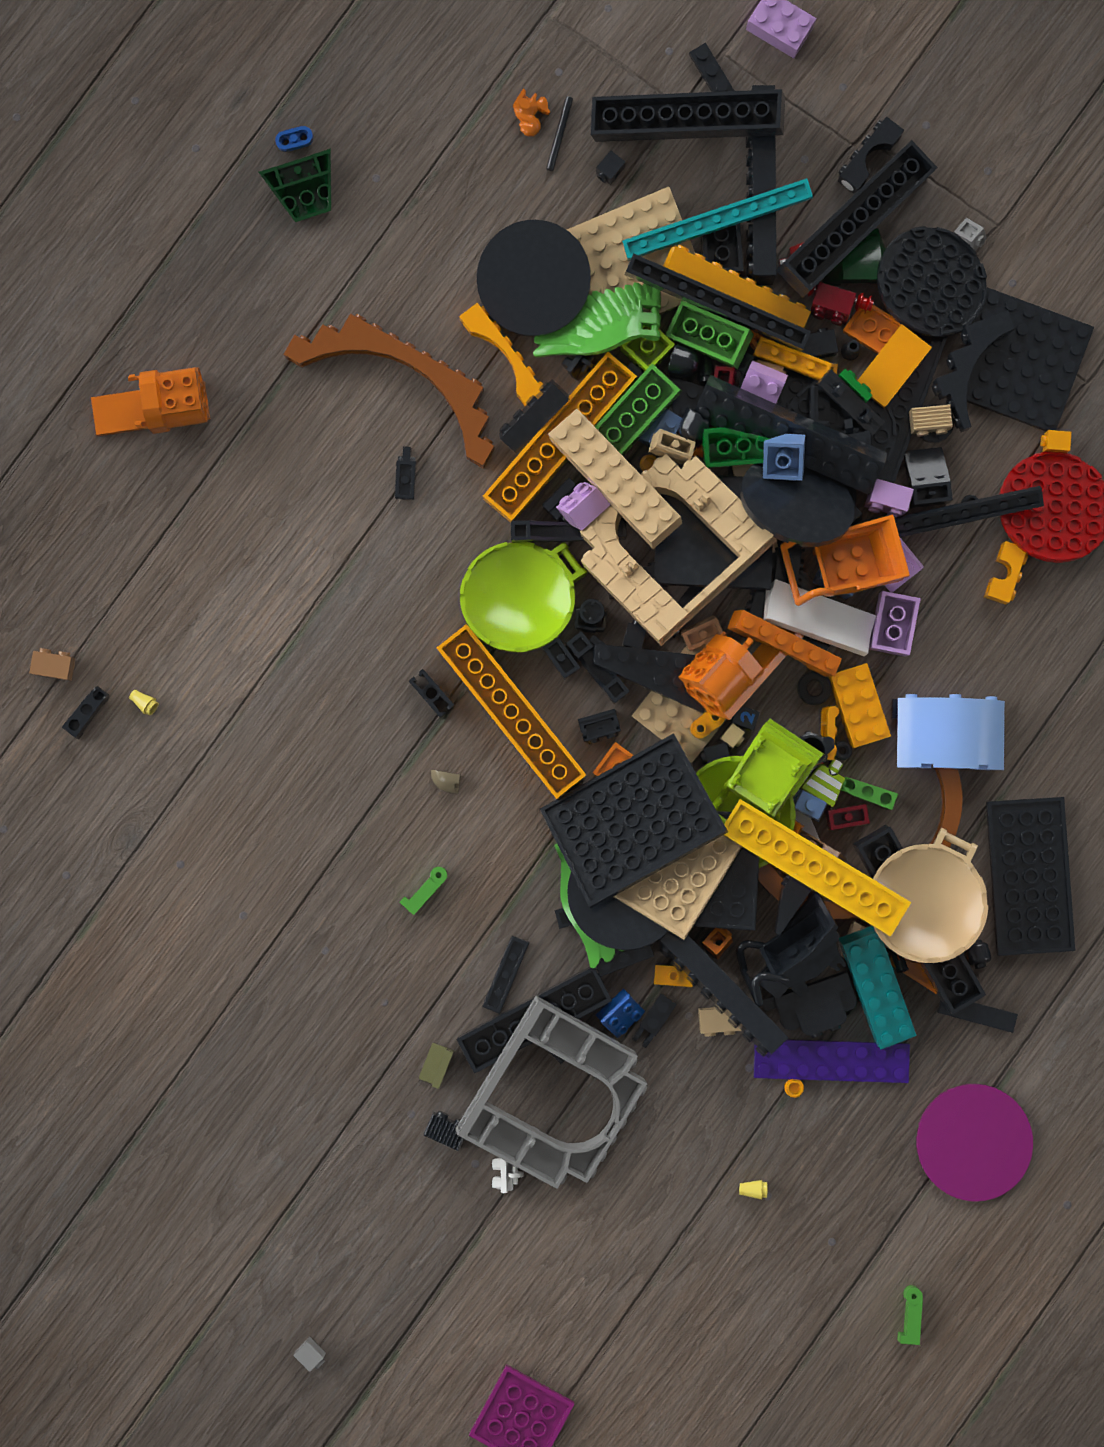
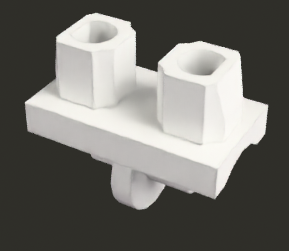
M501 1158L492 1160L493 1170H501V1177H493L492 1187L500 1189L501 1193H508V1191L513 1190V1184H518V1178L523 1177L524 1172L518 1171V1167Z

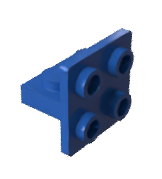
M623 988L596 1016L618 1038L626 1033L634 1022L641 1018L645 1010Z

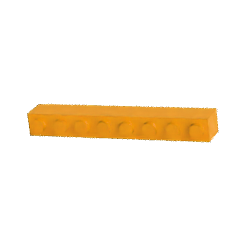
M678 245V247L675 246L670 249L663 265L664 267L802 328L805 327L811 311L807 310L804 304L799 302L792 303L789 301V297L782 294L778 296L772 293L773 290L766 286L761 288L756 285V281L750 278L743 279L739 277L740 274L736 271H726L722 269L723 266L721 264L706 261V257L697 253L693 255L684 246Z

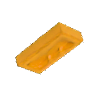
M655 965L654 984L683 987L693 986L687 980L688 976L684 971L679 972L674 966Z

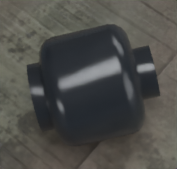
M976 940L969 949L964 951L967 962L970 966H975V969L987 967L986 963L991 961L988 944L982 942V940Z

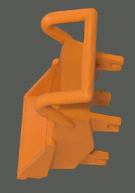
M893 514L850 526L849 530L838 541L829 545L814 547L813 555H817L825 588L813 589L800 596L788 552V549L797 543L789 541L780 545L794 602L797 606L817 596L831 597L855 593L896 583L910 576Z

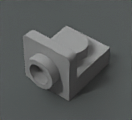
M968 218L954 231L955 234L970 244L975 251L983 246L987 238L984 228Z

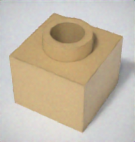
M732 723L720 740L730 748L734 746L739 747L745 739L743 737L745 732Z

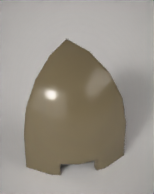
M431 770V778L440 790L458 794L461 775Z

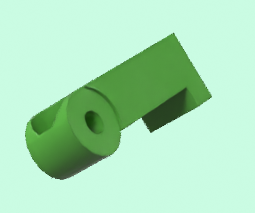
M845 777L840 790L887 810L893 809L898 793Z
M442 867L432 869L430 878L409 900L407 897H404L400 903L415 915L445 882L447 871Z
M909 1285L903 1292V1296L906 1299L904 1332H898L897 1340L901 1344L920 1345L923 1295L916 1286Z

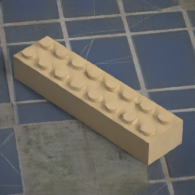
M578 409L574 410L548 433L551 442L593 486L598 488L606 500L652 549L682 524L681 516Z

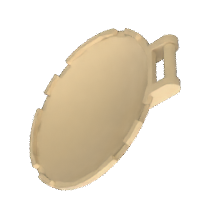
M941 828L933 844L913 845L901 849L880 866L873 879L911 902L891 937L874 927L876 933L888 948L896 954L915 962L938 963L955 958L975 943L984 928L988 915L987 890L982 877H980L971 863L978 845L970 844L947 833L946 829ZM943 839L966 850V855L941 844Z

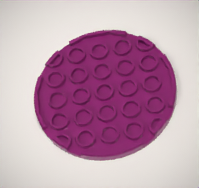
M962 1084L939 1094L927 1106L921 1116L916 1137L919 1161L928 1178L948 1195L966 1201L994 1199L1011 1190L1027 1171L1033 1152L1031 1126L1019 1104L1001 1090L982 1084Z

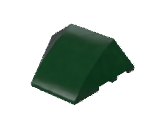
M331 148L258 172L295 222L331 211Z
M875 228L824 277L822 283L828 285L877 283L878 264L885 250L879 229Z

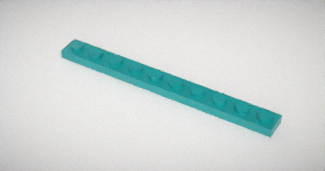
M806 178L622 240L629 261L633 253L644 256L811 200L813 195Z

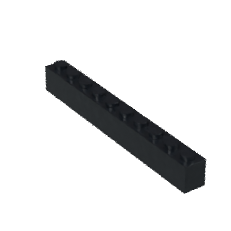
M634 253L624 274L798 351L804 349L811 333L807 329Z

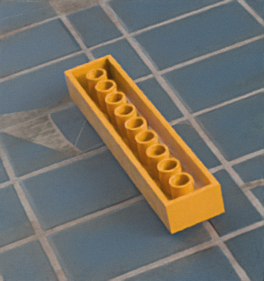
M607 352L569 396L570 400L538 431L483 495V500L510 523L511 521H516L568 460L551 442L548 433L576 409L595 427L636 382L637 376L612 354Z
M467 624L437 647V650L556 799L586 776V773Z

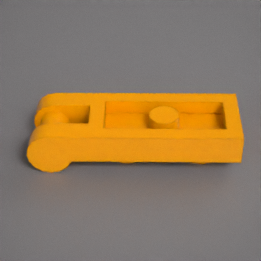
M827 706L821 710L822 737H831L834 741L837 735L835 717L839 714V709L836 706ZM836 745L828 754L827 760H834V756L837 753Z

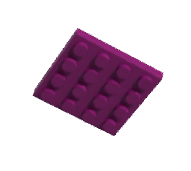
M506 1364L470 1430L469 1436L488 1447H552L575 1402Z

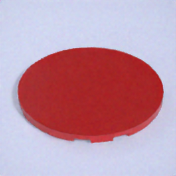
M1047 451L1036 453L1020 461L1006 476L999 495L1041 486L1044 506L1000 516L1001 523L1009 538L1028 555L1046 562H1071L1090 554L1104 540V481L1101 474L1092 465L1090 466L1082 461L1080 457L1062 452Z

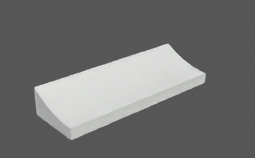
M776 579L771 583V590H766L763 620L861 656L868 654L876 615L823 596L814 597L804 604L797 606L794 602L790 584ZM798 587L800 596L809 592Z

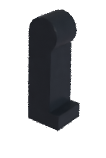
M96 686L72 713L62 728L76 739H80L86 727L106 703L110 695L99 686Z

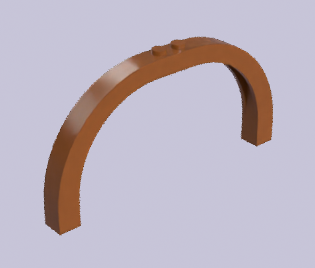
M934 768L941 788L942 811L937 831L930 844L934 843L941 828L946 829L947 833L954 836L957 833L963 799L958 769ZM943 839L941 844L950 847L952 843ZM768 863L759 868L758 882L779 901L783 879L771 864ZM807 896L806 899L803 901V903L801 904V906L799 907V909H800V908L803 906V904L808 900V898H809L808 896ZM824 901L833 919L857 917L834 902Z

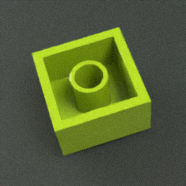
M643 325V330H651L650 327ZM659 328L660 339L657 341L640 337L624 343L620 347V351L635 365L640 366L644 372L651 364L657 367L674 350L675 344Z

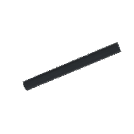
M569 96L566 97L546 168L548 171H554L573 98Z

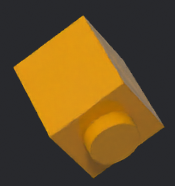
M1056 430L1045 432L1041 436L1040 441L1043 452L1068 453L1071 446L1072 432Z

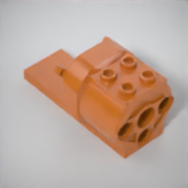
M199 367L160 373L157 370L140 372L139 376L132 374L128 376V380H139L140 390L91 397L97 436L149 429L153 434L169 432L171 428L206 423L210 419L206 386Z
M779 627L801 639L804 637L802 634ZM723 631L720 635L716 634L705 648L696 654L695 659L683 669L679 678L684 683L686 691L709 714L730 720L787 654L762 643L751 655L747 649L754 641L750 637L741 645L731 637H727V633Z

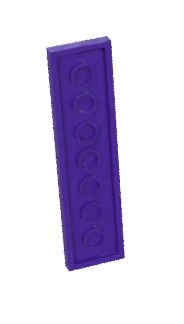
M787 1039L769 1058L766 1055L762 1057L755 1048L757 1046L754 1044V1078L909 1083V1043H897L880 1050L875 1042Z

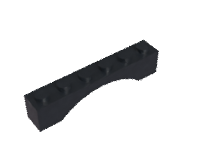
M621 518L618 527L619 540H626L627 538L626 520L624 518ZM511 521L512 543L573 542L585 540L580 533L581 530L570 525L568 522Z

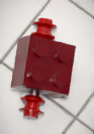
M819 282V285H816L808 292V296L812 295L814 290L816 292L810 314L819 320L824 318L831 320V323L839 326L842 324L846 325L853 304L856 303V311L863 309L864 314H866L867 311H871L874 300H871L872 295L869 298H865L864 293H861L857 299V293Z

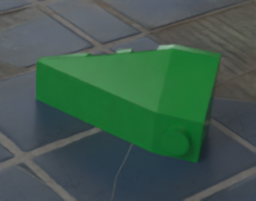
M724 427L704 429L702 441L703 462L707 468L763 463L764 441L770 438Z

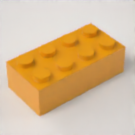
M868 663L837 672L835 676L828 677L832 684V692L849 744L852 748L891 737Z

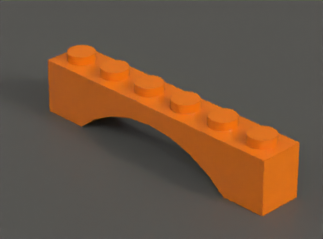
M745 610L734 611L727 629L743 637H750L752 640L791 656L809 669L825 677L835 676L842 658Z

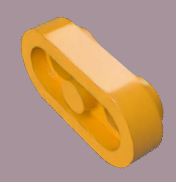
M706 711L691 724L690 732L695 738H704L718 728L725 718L719 717L715 721L712 719V714ZM698 725H702L704 727L703 732L697 731Z

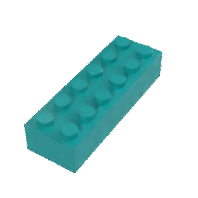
M869 926L839 938L840 947L872 1036L880 1050L917 1036L885 945L874 927Z

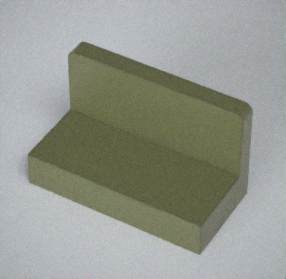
M432 1043L419 1079L431 1083L432 1087L439 1089L454 1050Z

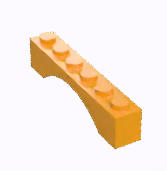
M476 303L459 316L460 321L471 336L490 342L507 357L516 377V395L522 404L526 406L527 400L532 395L536 396L540 392L539 389L543 383L535 380L534 371L530 366L526 368L522 362L524 361L522 355L518 351L514 352L511 348L512 342L507 336H502L499 332L501 331L500 326L496 321L492 322L489 319V313L485 307H480Z

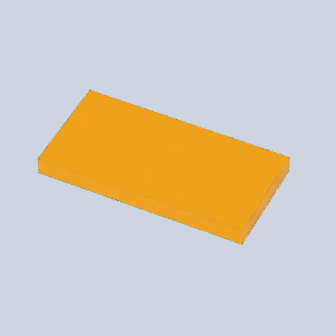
M901 324L857 381L860 384H866L871 389L870 393L873 395L871 399L885 408L932 347Z

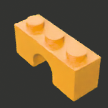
M1008 541L1001 543L996 562L1005 565L1007 577L1005 579L991 578L984 598L1005 605L1014 600L1016 595L1015 585L1020 582L1022 577L1021 567L1026 564L1028 554L1018 548L1016 544Z

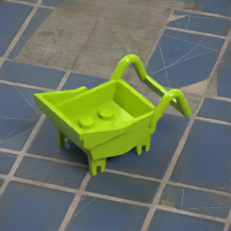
M770 718L763 725L742 757L731 779L724 783L720 794L712 803L715 809H717L731 791L759 811L779 822L780 810L789 796L796 795L824 753ZM719 815L720 818H721V820H722L723 823L725 824V822L727 821V819H725L724 817H722L721 815Z

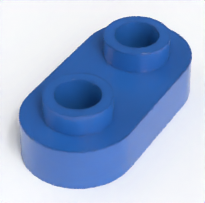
M300 126L279 132L275 142L279 150L289 152L311 145L313 134L310 128ZM302 136H307L306 140H301ZM285 140L289 141L287 145H283Z

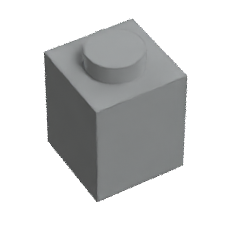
M309 1336L295 1351L293 1356L311 1372L314 1368L317 1370L325 1362L323 1358L326 1353Z

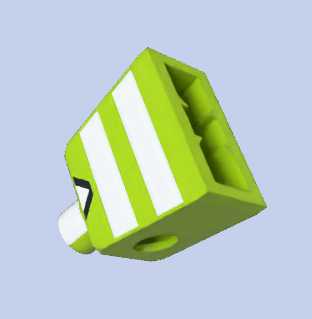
M836 759L832 760L829 767L821 764L806 779L800 789L825 801L829 807H834L845 780L844 777L838 774L843 764Z

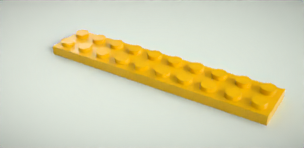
M739 799L724 824L728 830V833L724 834L725 837L890 937L911 904L907 899Z

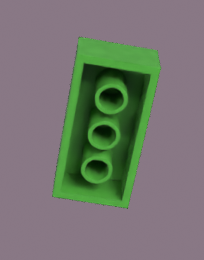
M682 300L666 333V336L671 341L689 347L700 354L735 369L739 368L754 335L746 327Z

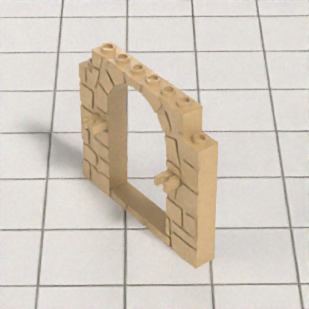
M665 454L663 457L657 458L649 470H644L641 473V476L659 494L673 496L682 501L738 557L684 608L621 546L618 538V527L622 516L611 504L586 528L580 531L583 539L593 548L592 551L589 550L583 555L581 560L583 566L661 646L777 541L772 533L766 529L762 530L751 520L741 500L696 456L692 460H687L681 469Z

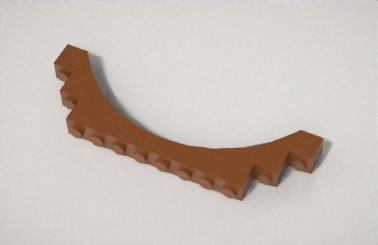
M350 314L339 333V330L334 326L328 325L327 327L322 324L312 343H310L311 340L303 335L300 337L293 336L283 355L287 360L302 368L329 357L346 354H366L392 359L418 372L440 391L454 411L463 433L467 460L484 469L495 447L490 439L484 436L482 439L480 438L489 422V416H487L488 413L479 407L477 410L475 409L484 392L481 382L473 378L469 380L460 370H451L448 368L449 365L441 360L438 362L433 360V356L425 351L421 353L415 350L416 347L413 344L399 341L398 336L391 332L389 334L383 332V328L375 323L372 325L368 324L366 319L359 314H356V316Z

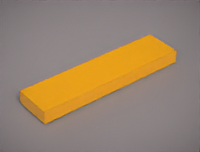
M760 337L753 354L755 357L783 366L818 381L832 366V363L764 337Z

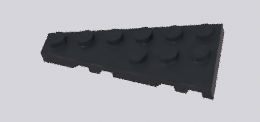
M603 644L594 645L593 664L704 714V707L686 691L684 683L679 678L683 669L695 659L696 655Z

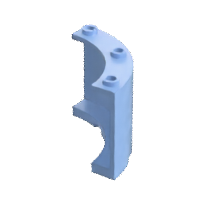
M905 694V698H898L897 767L931 768V764H933V768L1004 770L1005 701L997 700L995 696H987L985 699L961 698V694H950L949 698H917V694Z

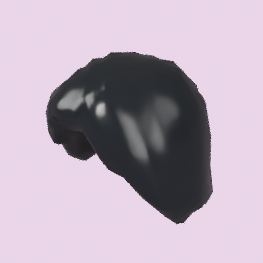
M679 343L676 344L670 357L669 375L676 378H691L699 370L700 356L695 350Z
M686 407L679 425V434L681 437L686 438V440L694 441L695 446L701 445L704 429L710 428L709 421L703 419L693 409Z

